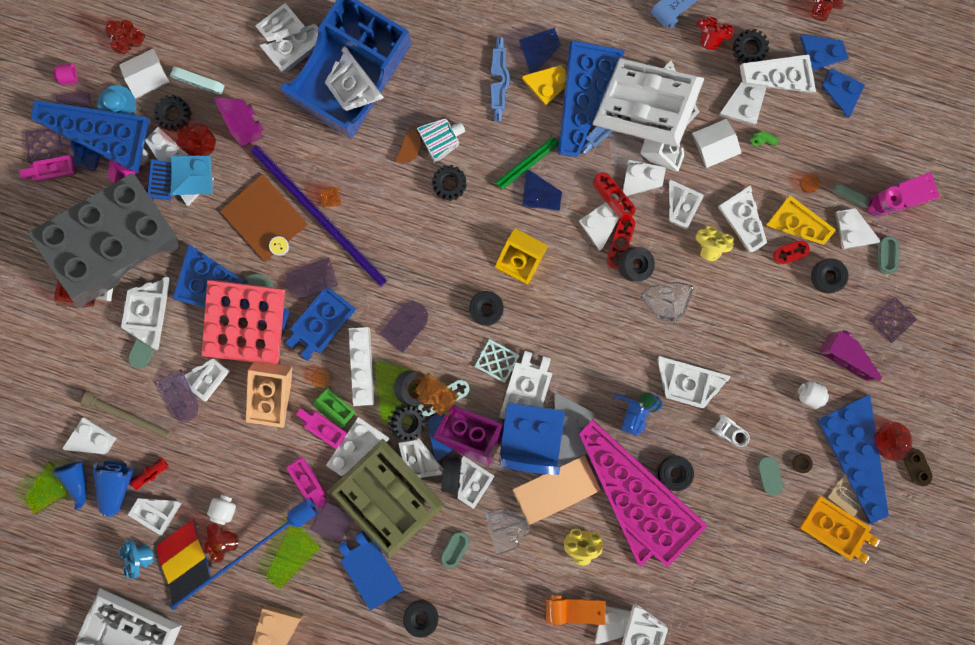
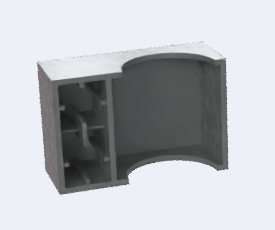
M134 173L28 232L32 242L77 309L119 285L120 279L145 259L160 252H174L179 249L176 234Z

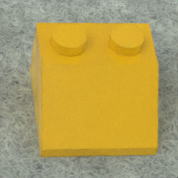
M514 228L495 268L528 285L548 245Z

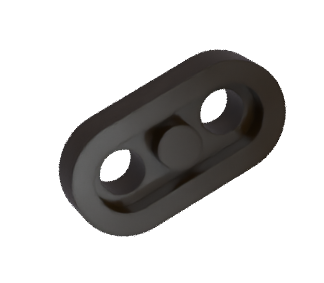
M918 449L907 450L903 455V461L912 482L918 486L929 485L933 475L923 452ZM915 455L918 457L917 462L913 461ZM922 473L925 474V479H924V480L921 479V474H922Z

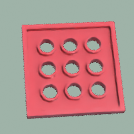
M207 280L202 356L253 363L257 361L279 364L285 289ZM223 296L229 297L231 301L229 306L222 304L221 299ZM245 298L249 301L250 306L248 309L240 305L241 299ZM261 301L268 303L269 308L267 311L260 309L259 303ZM221 315L229 318L228 325H223L220 322ZM241 317L246 318L248 321V326L245 328L239 325ZM259 320H264L267 323L266 330H261L258 327ZM220 334L227 336L228 341L226 344H222L219 341L218 337ZM239 336L246 339L245 346L238 344L237 338ZM256 340H264L265 348H258Z

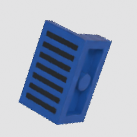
M151 159L147 193L152 201L154 199L171 201V162Z

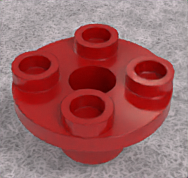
M707 16V19L700 18L696 24L700 30L704 31L701 33L700 44L709 50L717 49L723 38L730 39L734 34V27L732 25L718 23V19L712 16Z

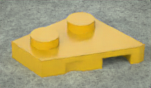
M562 65L525 75L521 79L540 101L547 105L565 88L567 71Z

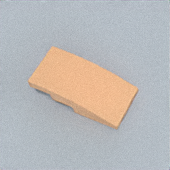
M585 455L560 466L559 475L542 474L512 489L528 525L601 491Z

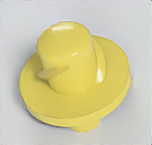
M706 226L705 229L698 230L695 236L702 247L701 257L708 261H716L722 252L731 251L734 245L733 236L720 233L712 226Z
M572 529L570 534L564 539V550L573 557V562L581 566L587 565L591 562V559L598 557L602 553L603 542L601 535L596 532Z

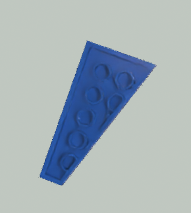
M577 41L570 42L558 155L575 158L579 156L619 58L623 56L625 50Z
M34 100L30 117L33 121L138 174L149 125L148 117Z
M189 244L173 299L205 308L207 280L248 283ZM222 297V304L229 306L231 303L229 297ZM243 298L240 301V305L243 308H249L250 303L247 299ZM261 301L259 303L261 310H268L269 305L267 302ZM286 308L283 311L282 329L284 330L290 313ZM264 320L258 321V323L267 325V323Z

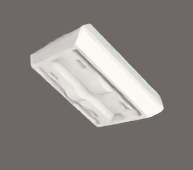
M619 58L593 125L678 147L697 101L704 78ZM627 117H630V118H631V122H630V121H626V118H627ZM652 123H655L657 128L651 127Z
M99 588L75 645H174L182 625ZM112 610L118 612L117 614H111ZM155 630H158V631H160V632H162V633H160V634H154V631H155Z

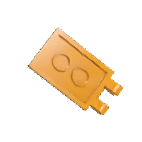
M822 496L817 498L799 529L850 561L855 557L861 562L867 563L870 556L860 551L864 542L866 541L875 547L880 542L878 538L869 533L871 527Z

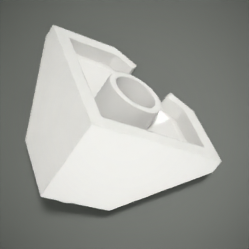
M645 139L640 154L650 163L679 172L684 158V149L680 148V144L676 147Z

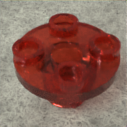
M813 0L815 4L810 15L813 19L824 22L827 21L832 8L843 9L845 4L843 0Z
M109 20L105 27L106 34L112 39V42L109 43L110 47L118 54H127L131 47L141 46L145 38V34L133 27V23L129 20H122V22Z
M196 122L179 130L176 144L189 155H210L215 149L216 139L204 123Z
M888 422L882 425L874 434L877 450L885 460H902L911 451L912 436L907 427L901 423Z
M213 523L207 525L208 539L204 543L205 553H209L212 563H220L223 561L227 551H235L238 548V536L234 532L223 530L221 524Z

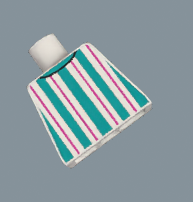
M447 119L417 128L434 163H437L457 148L459 141L456 136L465 132L461 122L450 126Z

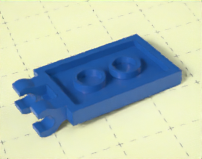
M326 285L290 328L294 334L288 339L286 344L291 349H294L300 341L307 347L300 356L308 361L315 351L319 354L322 353L356 312V308Z
M361 531L355 535L356 540L360 544L359 546L351 550L345 541L338 548L345 556L340 560L371 611L402 592L404 588L382 551L373 541L369 542L364 532Z

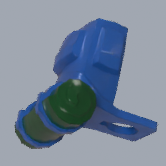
M649 392L641 394L638 401L617 394L613 395L617 399L630 403L621 431L634 436H639L640 433L644 432L647 427L645 421L649 413H655L663 407L661 399Z

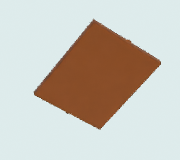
M263 174L220 211L265 262L274 255L269 249V243L274 237L281 236L289 242L308 225Z

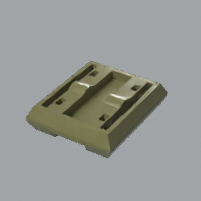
M381 439L327 491L388 558L397 552L445 506L384 439ZM381 452L404 478L399 474L395 476L391 469L377 455ZM379 465L385 467L384 473L379 468ZM407 481L431 506L429 510L409 491L411 486ZM349 493H354L356 499L354 500ZM417 501L418 508H416L411 502ZM383 528L388 529L389 536L382 531Z

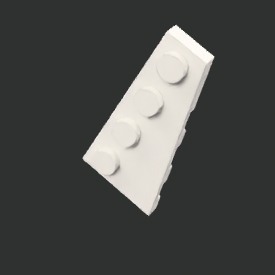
M809 55L739 65L743 84L806 93L816 92Z

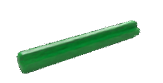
M551 137L496 181V185L503 190L556 148L559 144L558 141Z

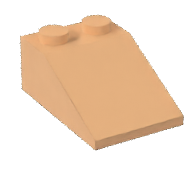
M254 361L248 369L246 422L284 428L291 389L292 366Z

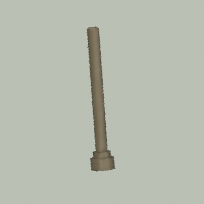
M87 391L82 397V406L87 408L97 407L166 439L170 436L169 431L98 400V397L90 391Z

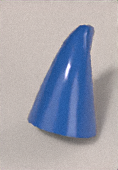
M84 461L70 463L52 471L53 474L73 497L74 509L76 511L84 506L87 492Z

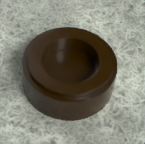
M798 454L793 458L792 467L796 472L807 473L812 469L813 461L808 455Z

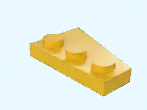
M790 195L765 225L824 245L836 231V229Z

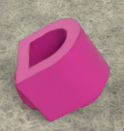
M73 63L56 65V68L53 70V76L56 81L62 86L78 84L77 69Z

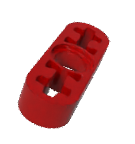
M604 172L598 173L593 181L594 188L620 219L630 220L636 212L634 204L609 174ZM610 193L616 194L619 199L611 198Z
M633 217L628 220L631 227L627 228L625 234L618 233V230L620 232L623 231L624 225L621 222H625V220L620 219L618 221L606 258V264L611 269H618V263L612 265L613 261L610 258H614L616 251L622 252L629 248L635 228ZM619 237L626 240V245L623 248L617 247L615 243Z

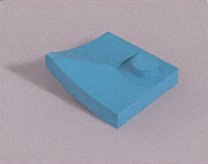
M211 155L171 156L170 195L213 194Z

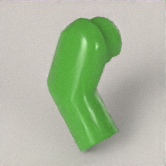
M761 131L754 134L750 142L753 146H759L767 142L775 147L779 138L766 131Z

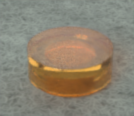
M806 174L801 178L799 185L803 192L813 193L819 188L820 180L814 174Z
M325 369L315 370L311 376L312 384L317 388L327 387L331 382L330 373Z

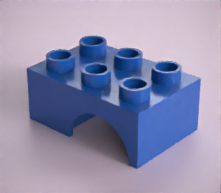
M336 0L318 28L317 41L306 65L293 81L288 84L283 83L280 90L288 102L352 140L375 102L346 111L325 84L335 62H339L343 55L342 48L346 46L376 88L382 93L409 50L411 40L407 29L359 0Z

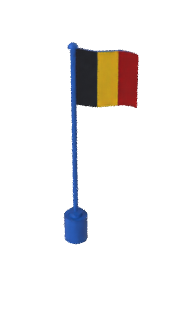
M308 498L303 500L287 512L288 522L212 577L210 576L207 557L197 535L195 518L157 545L159 562L169 584L172 598L170 608L176 610L179 604L287 526L291 525L292 527L296 526L299 528L318 514L316 506Z

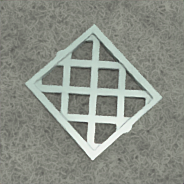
M489 339L474 367L505 383L520 355ZM488 345H491L493 351L486 353L485 350ZM494 345H496V346H498V347H500V348H502V349L495 350ZM503 351L505 358L498 359L496 353ZM505 351H507V352H509V353H511V354H513V355L507 357ZM494 354L495 361L489 362L487 355ZM485 356L486 363L480 365L481 358ZM514 357L515 361L513 365L510 366L508 359ZM505 360L507 367L500 368L499 362ZM497 363L498 370L491 371L490 364ZM487 365L489 372L481 367ZM508 369L507 376L503 378L501 371ZM499 372L501 378L494 375L493 373Z

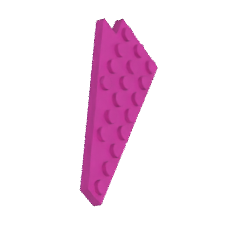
M592 419L579 432V435L638 565L641 567L654 555L668 567L708 525Z

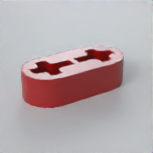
M802 240L793 242L775 250L773 260L779 265L790 263L808 255L810 247L807 242ZM798 244L800 247H804L802 254L800 252H793V250L798 248ZM780 251L782 253L789 252V255L784 258L785 261L782 258H778Z

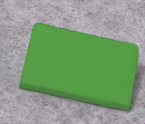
M328 387L313 403V406L341 429L356 413Z

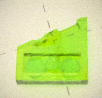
M50 461L45 464V470L40 477L36 478L32 489L25 496L27 504L35 515L69 494L61 481L53 474L52 471L56 468Z

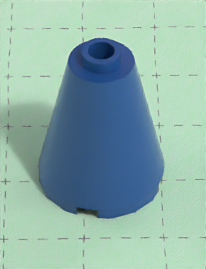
M104 461V465H99V462L93 465L98 510L103 516L113 517L114 514L119 513L134 468L132 465L128 468L126 467L127 463L118 461Z

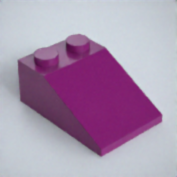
M214 99L231 135L242 147L263 138L261 132L264 130L259 120L255 121L253 115L256 113L251 104L247 105L244 99Z
M845 330L829 333L819 354L867 382L881 381L882 376L860 343L853 338V334Z
M450 404L434 438L465 457L489 467L502 441L504 427L499 422Z

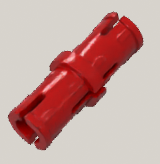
M160 458L150 467L143 468L140 474L130 480V484L135 490H138L147 482L155 480L158 474L168 469V463L164 458Z

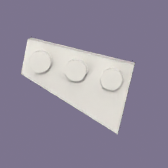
M741 82L719 116L755 126L766 87L746 85Z
M358 417L326 466L340 476H343L381 439L387 442L391 438Z

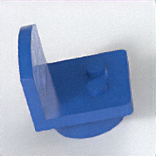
M508 403L499 455L500 466L525 472L559 475L560 464L558 459L565 412L560 409Z

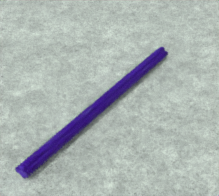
M255 145L251 153L321 223L324 229L370 274L380 287H383L388 279L384 278L377 268H374L375 266H373L372 262L369 263V259L365 258L364 254L360 253L359 249L355 248L354 244L350 243L347 237L345 238L343 232L340 233L341 230L338 227L335 228L336 225L333 222L330 223L331 220L325 217L326 215L320 212L318 207L314 206L315 203L312 200L309 201L310 198L307 195L304 196L305 193L299 190L300 188L288 178L287 174L283 173L284 171L259 146Z

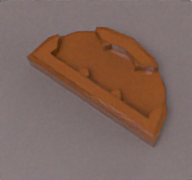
M409 127L397 155L396 163L405 164L413 159L415 160L420 154L421 139L416 130Z

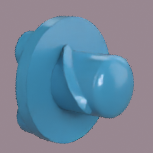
M113 85L101 92L98 97L97 107L98 110L135 115L136 100L132 92L127 88Z
M128 539L124 541L123 547L119 548L120 558L124 559L123 573L125 578H138L140 567L147 568L148 565L153 563V551L145 544L136 548L134 541Z

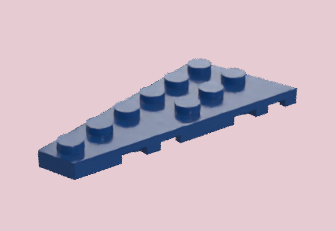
M867 394L817 419L846 475L869 524H873L889 516L871 396Z

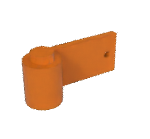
M550 595V598L546 599V623L552 625H562L565 623L606 625V601L562 598V595Z

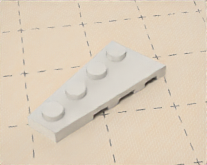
M159 127L145 140L159 161L171 162V156L188 155ZM199 194L180 196L186 205L189 206Z

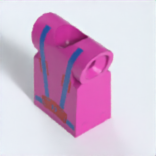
M929 172L872 196L867 211L872 216L882 217L922 206L940 198L932 173Z

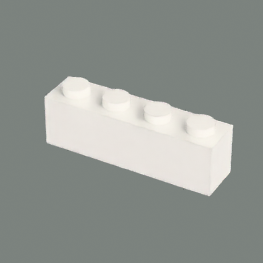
M349 328L353 406L375 405L370 328Z

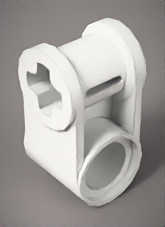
M723 414L720 415L721 419L715 428L711 429L714 434L736 447L746 446L750 440L749 434ZM737 433H741L744 437L743 442L740 444L735 441Z

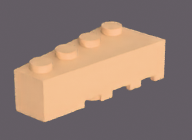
M266 605L262 609L252 645H287L304 615Z

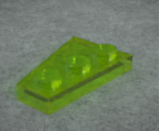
M375 362L382 422L387 423L391 422L388 416L392 417L393 415L390 412L392 410L396 411L395 407H401V404H403L394 394V382L399 374L413 369Z
M290 526L266 577L280 590L321 546L302 527Z

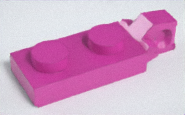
M72 155L35 161L33 164H30V168L20 170L21 178H24V180L32 179L33 182L76 175Z
M300 408L296 413L297 416L304 420L302 423L305 426L304 428L335 449L339 447L347 435L346 431L317 411L311 410L308 413Z
M303 456L286 467L305 499L308 498L312 502L314 501L319 509L328 504L323 496L326 493L323 486Z

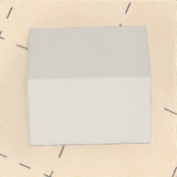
M154 49L119 65L123 77L136 99L170 83Z
M727 119L691 134L706 168L741 154L736 133Z

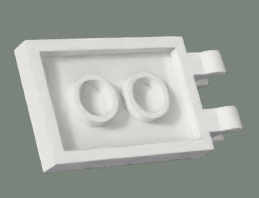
M525 351L522 362H515L499 418L505 419L507 404L510 402L543 407L552 373L547 372L551 358L543 356L541 365L537 366L530 363L532 353Z

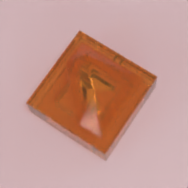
M339 186L319 189L322 208L341 206Z

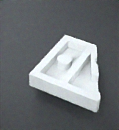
M670 180L669 222L687 230L704 195Z
M419 438L415 440L410 439V441L403 440L398 443L402 459L419 478L442 475L443 468Z
M465 456L462 457L458 499L474 509L493 480L494 475Z
M138 498L128 516L157 534L163 535L182 502Z

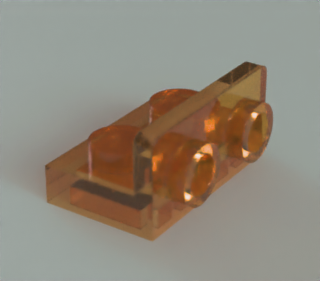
M429 372L414 390L419 395L417 399L425 405L428 402L434 406L432 410L440 416L443 413L449 416L451 414L448 412L459 397L456 392Z

